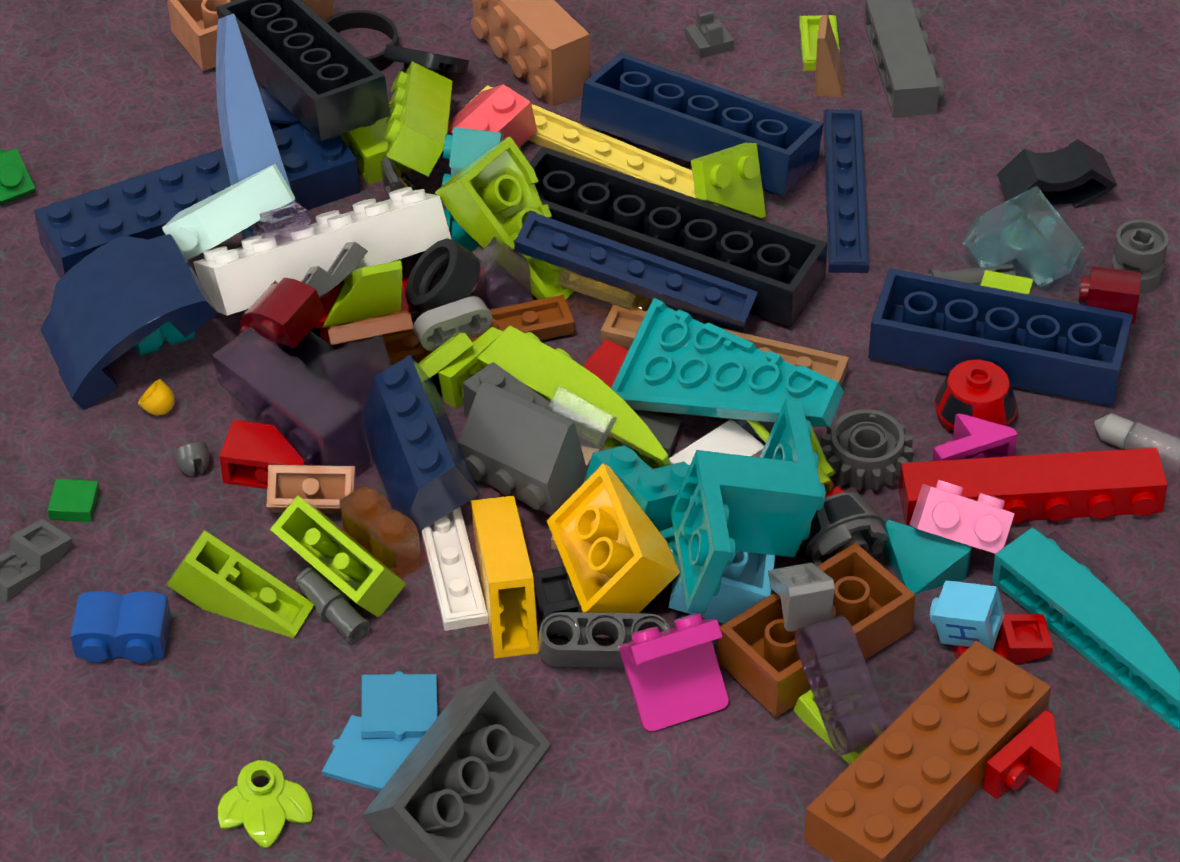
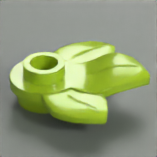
M257 760L247 764L238 775L237 786L224 794L218 805V820L221 829H231L244 825L250 838L263 848H269L275 843L285 825V820L297 824H306L312 821L313 816L312 803L305 789L297 783L284 780L280 768L274 763L265 760ZM258 776H265L269 779V783L264 787H257L252 781Z

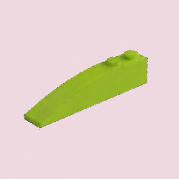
M509 325L477 357L481 370L494 362L552 404V412L574 421L578 435L598 447L607 450L626 445L636 452L637 456L652 469L671 465L667 452L649 427L624 399L600 378L575 362L564 350L560 348L553 349L542 343L533 333H523Z

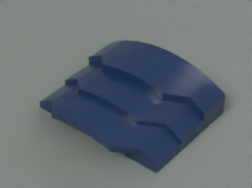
M171 234L149 240L119 236L87 255L56 283L51 311L40 330L51 349L50 352L59 368L58 373L71 398L85 410L118 388L107 366L167 321L186 338L219 313Z

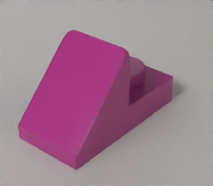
M956 414L953 441H948L934 447L932 461L1015 456L1018 433L1011 427L964 414Z

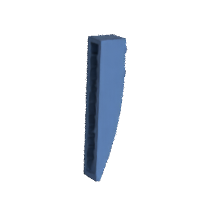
M235 14L218 19L216 93L221 142L231 186L276 164L290 188ZM295 200L242 231V239L259 234H264L265 238L273 237L280 234V227L301 222Z

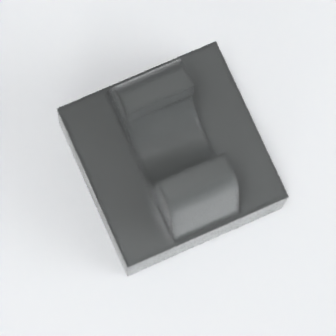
M713 11L698 14L696 25L686 27L685 37L700 59L734 50V39L720 19L714 20Z

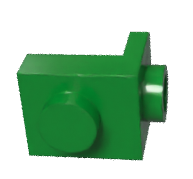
M17 148L7 152L4 149H0L1 206L35 193L36 188Z

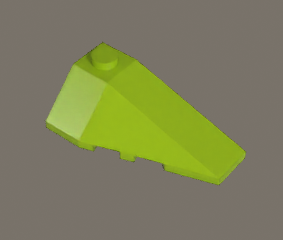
M509 136L460 170L435 193L440 196L442 203L456 222L538 300L564 295L566 300L579 288L574 272L514 251L515 241L530 211L548 218L552 217L548 205H542L535 187L538 179L533 167Z

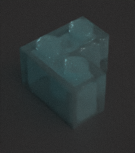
M1037 186L977 216L962 241L963 246L980 267L1000 266L1016 258L1039 288L1071 273L1084 247Z

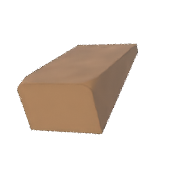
M822 15L820 17L817 38L814 94L816 96L843 97L846 81L844 65L828 15Z

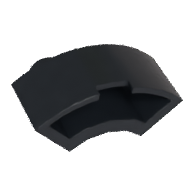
M1079 139L1065 148L1053 152L1035 153L1023 149L997 174L1009 204L1017 209L1033 213L1051 212L1050 206L1073 203L1074 208H1078L1102 197L1117 185L1103 154Z

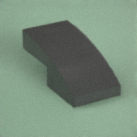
M356 242L346 243L328 271L319 266L310 267L301 282L315 288L320 297L343 281L361 262L368 250Z
M40 519L11 535L10 550L0 555V598L8 602L55 565L72 546L73 538L44 519Z

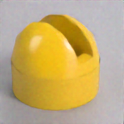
M158 379L144 392L138 401V405L152 415H164L172 410L175 404V396L170 387L161 379Z

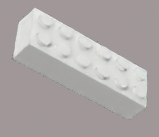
M405 187L390 192V199L376 203V199L357 202L352 205L354 211L340 214L339 210H334L317 215V222L303 226L302 222H296L279 228L280 234L273 237L265 238L264 234H259L241 240L242 246L232 250H228L227 246L203 252L204 259L193 263L198 279L217 312L228 316L249 309L274 281L279 283L283 278L302 281L310 267L319 266L328 271L346 243L356 242L368 250L361 262L355 267L354 270L393 262L426 251L440 240L451 239L440 196L427 194L424 189L413 191L412 187Z

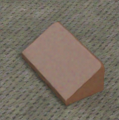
M268 465L267 509L270 513H283L298 495L323 514H356L355 466Z

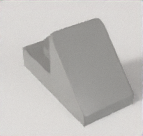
M813 563L768 570L770 588L781 597L786 631H796L829 624L835 591L834 580Z

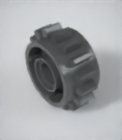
M871 409L855 410L840 415L834 424L831 423L830 427H827L826 434L821 436V448L827 462L835 471L833 476L840 480L841 485L844 486L846 484L856 488V490L874 489L876 491L887 485L894 486L896 478L900 477L901 463L912 462L914 450L912 448L913 437L905 435L906 426L904 424L900 425L891 415Z

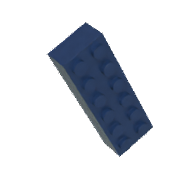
M619 53L583 83L580 123L594 127L598 132L610 133L627 139L632 144L644 145L661 151L665 156L677 157L691 162L693 159L739 144L757 143L762 188L768 193L784 196L818 163L824 123L638 58Z
M889 268L871 321L868 358L947 374L957 364L967 360H984L1001 367L1008 375L1010 384L1013 387L1114 406L1128 349L1133 314Z

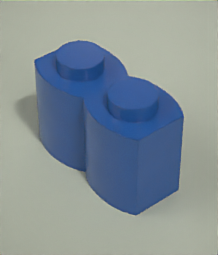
M92 591L78 595L70 635L75 657L84 658L90 662H102L105 659L121 657L137 663L164 658L171 621V611L167 595L148 591L131 592L125 595L107 591Z

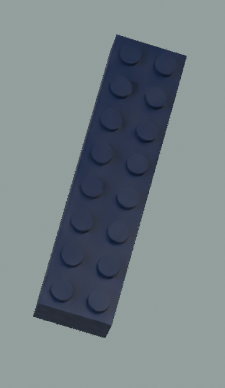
M302 122L272 131L291 191L295 196L294 200L299 213L360 193L357 159L341 136L335 139L320 141ZM223 148L34 210L40 244L60 279L87 255L119 236L149 240L166 235L162 227L178 212L230 187L231 183Z

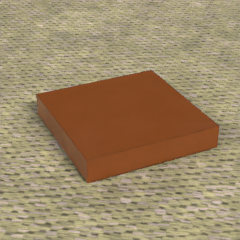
M402 310L387 315L331 325L328 327L330 343L333 345L413 329L410 312Z

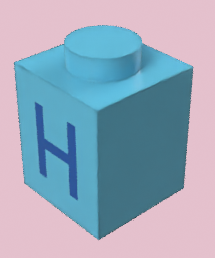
M945 580L939 598L935 597L930 608V621L936 625L940 643L970 647L977 641L993 650L1005 615L997 586Z

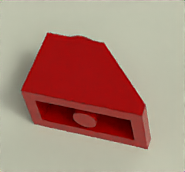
M233 420L219 455L223 484L267 489L268 465H305L303 458L274 425Z

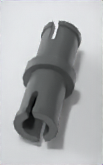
M314 567L306 568L298 575L295 580V587L316 607L317 615L323 621H330L350 644H354L367 636L371 629L369 626L371 625L370 622L355 610L349 603V597L343 591L335 589Z

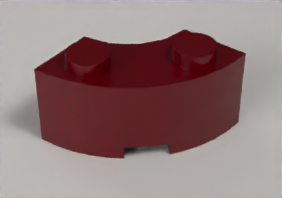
M1091 266L1090 276L1081 277L1078 301L1086 302V306L1133 314L1132 324H1135L1140 296L1141 272Z
M283 278L279 283L274 281L241 317L239 334L252 347L258 348L260 345L273 354L283 344L294 349L323 318L326 311L315 288L295 279Z

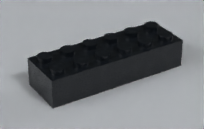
M235 0L216 7L218 19L235 14L255 78L320 141L338 138L342 133L359 127L371 126L378 120L391 116L385 75L302 0Z

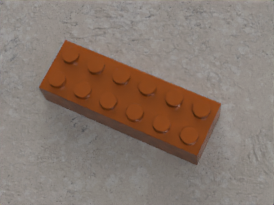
M975 641L806 808L804 842L834 862H909L983 786L986 762L1045 710L1048 711L1051 686Z

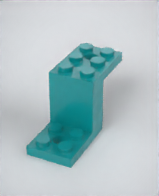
M785 399L760 457L696 450L670 511L687 612L705 614L712 596H717L720 591L721 576L726 565L732 564L735 551L795 557L802 540H807L809 537L811 521L816 510H821L824 505L825 487L819 482L817 473L818 454L812 449L810 440L811 422L806 420L802 401Z

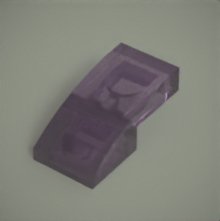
M293 203L260 213V220L252 225L254 235L262 236L263 239L306 227L311 221L310 212L300 204Z

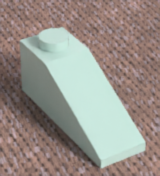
M273 164L178 212L162 229L166 235L171 234L184 256L189 260L289 204L295 199V196L276 164Z

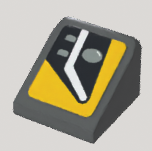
M382 158L383 188L388 199H390V192L401 188L412 187L413 191H415L411 179L390 158Z

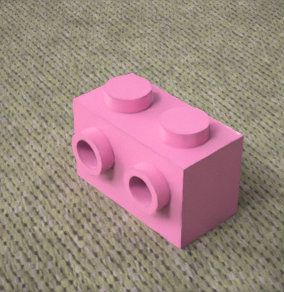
M938 480L936 488L922 484L909 524L910 526L995 554L1004 548L1015 514L1003 509L1004 500L980 493L978 500L975 501L961 496L963 487Z

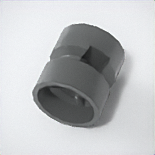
M1142 219L1123 223L1117 230L1111 268L1141 272L1140 294L1150 293L1161 285L1169 241L1167 231L1159 224Z

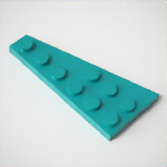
M653 298L611 387L633 410L764 422L776 421L785 399L797 400L803 403L806 420L811 422V426L830 427L844 394V390L837 381L805 366L800 365L797 367L784 361L781 355L772 351L766 353L756 348L754 343L711 323L703 324L694 320L689 313L680 309L678 311L670 309L664 302Z

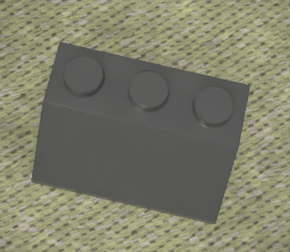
M485 381L479 385L459 439L460 448L473 480L484 482L496 488L502 494L514 496L516 499L527 503L531 508L539 509L552 516L584 483L587 473L575 422Z

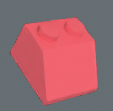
M502 84L479 93L448 122L447 134L453 135L454 127L505 133V139L510 136L517 147L520 148L537 132L531 101Z

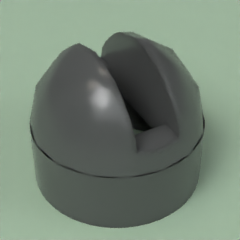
M206 442L190 443L174 451L179 469L188 476H194V466H197L200 474L205 473L209 468L210 454Z

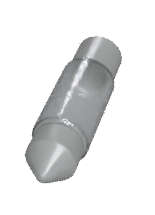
M1113 413L1095 420L1094 425L1101 441L1121 449L1157 447L1162 467L1180 475V438L1144 423H1135Z

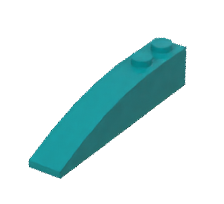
M1033 527L995 554L992 576L993 584L1030 614H1044L1047 627L1180 733L1179 670L1155 637L1134 613L1095 577L1088 567L1076 562L1062 551L1054 540L1046 538Z

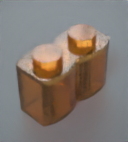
M362 486L339 500L342 530L398 577L403 579L421 567L419 533L415 523L405 514L390 509L387 499L380 492L373 488Z

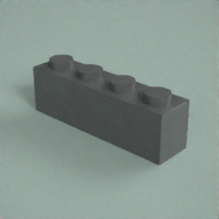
M865 0L864 27L892 118L937 114L938 100H943L944 84L942 77H936L935 55L928 53V34L926 30H921L920 9L913 7L912 0Z

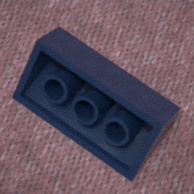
M407 356L375 376L360 424L401 533L408 539L480 494L437 389L412 356Z

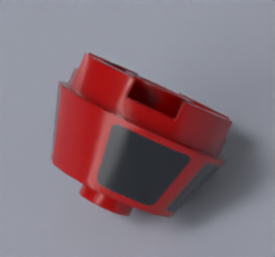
M967 360L957 364L949 372L938 389L934 400L939 422L949 433L951 430L954 431L956 414H964L1008 426L1015 419L1018 410L1008 375L1001 367L984 360Z

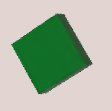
M56 479L47 510L49 520L92 522L100 493L98 481Z

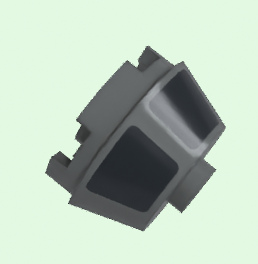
M845 492L826 497L822 509L816 510L811 521L809 537L807 540H804L805 556L815 566H818L852 544L857 543L869 555L876 558L882 553L879 545L881 541L889 540L885 530L886 521L858 493Z

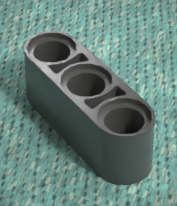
M552 613L541 623L537 649L541 659L550 666L624 668L618 645L633 641L631 634L637 631L658 626L659 632L670 629V625L664 618L655 614ZM554 634H561L567 637L570 642L565 645H555L549 641L548 637ZM597 635H607L615 643L610 646H602L596 643L593 638Z

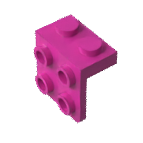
M701 613L688 615L674 620L675 628L659 632L658 626L640 630L631 634L633 641L618 645L641 726L645 730L656 731L724 709L728 705V695L712 644V640L722 638L717 619H702Z

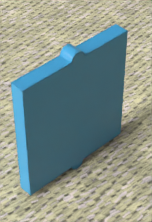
M397 671L395 674L362 675V738H395L397 741H402L404 738L423 737L438 718L436 674H403V672Z
M351 715L340 738L332 742L333 751L322 770V775L380 792L422 737L404 738L402 741H397L395 738H362V717Z

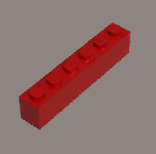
M1155 447L901 463L898 491L904 522L907 526H910L909 524L922 484L936 488L938 480L963 487L961 496L975 501L978 500L980 493L1004 500L1003 509L1015 513L1012 524H1019L1024 521L1035 520L1058 522L1067 518L1093 517L1103 519L1116 515L1136 514L1138 516H1148L1153 513H1163L1168 484L1158 449Z

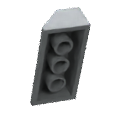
M494 678L461 687L361 816L390 848L420 862H464L551 744Z

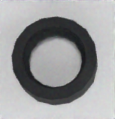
M448 238L433 244L418 259L410 273L406 284L408 303L424 313L469 297L476 286L480 274V262L477 256L456 241Z

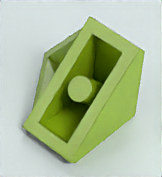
M401 260L353 270L343 280L344 283L323 327L401 311L403 269Z

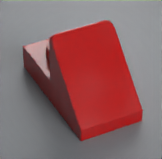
M1045 710L986 762L983 783L984 791L998 800L1009 789L1013 791L1018 790L1030 775L1055 794L1057 793L1061 761L1052 713Z

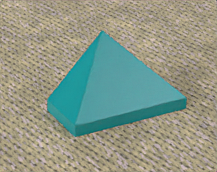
M887 521L885 530L889 540L884 541L883 554L900 582L914 594L944 585L945 580L958 582L966 579L969 573L972 546L898 522Z

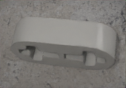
M472 296L422 313L416 319L413 331L423 348L434 351L457 332L466 333L469 339L483 334L492 324L493 317L484 301L479 297Z

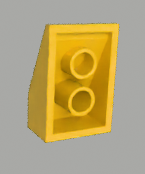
M604 463L547 520L583 613H640L680 573L665 538L610 466Z

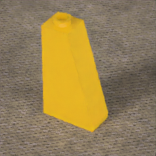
M506 496L471 500L474 539L488 613L494 659L537 654L538 633L534 578L515 497Z

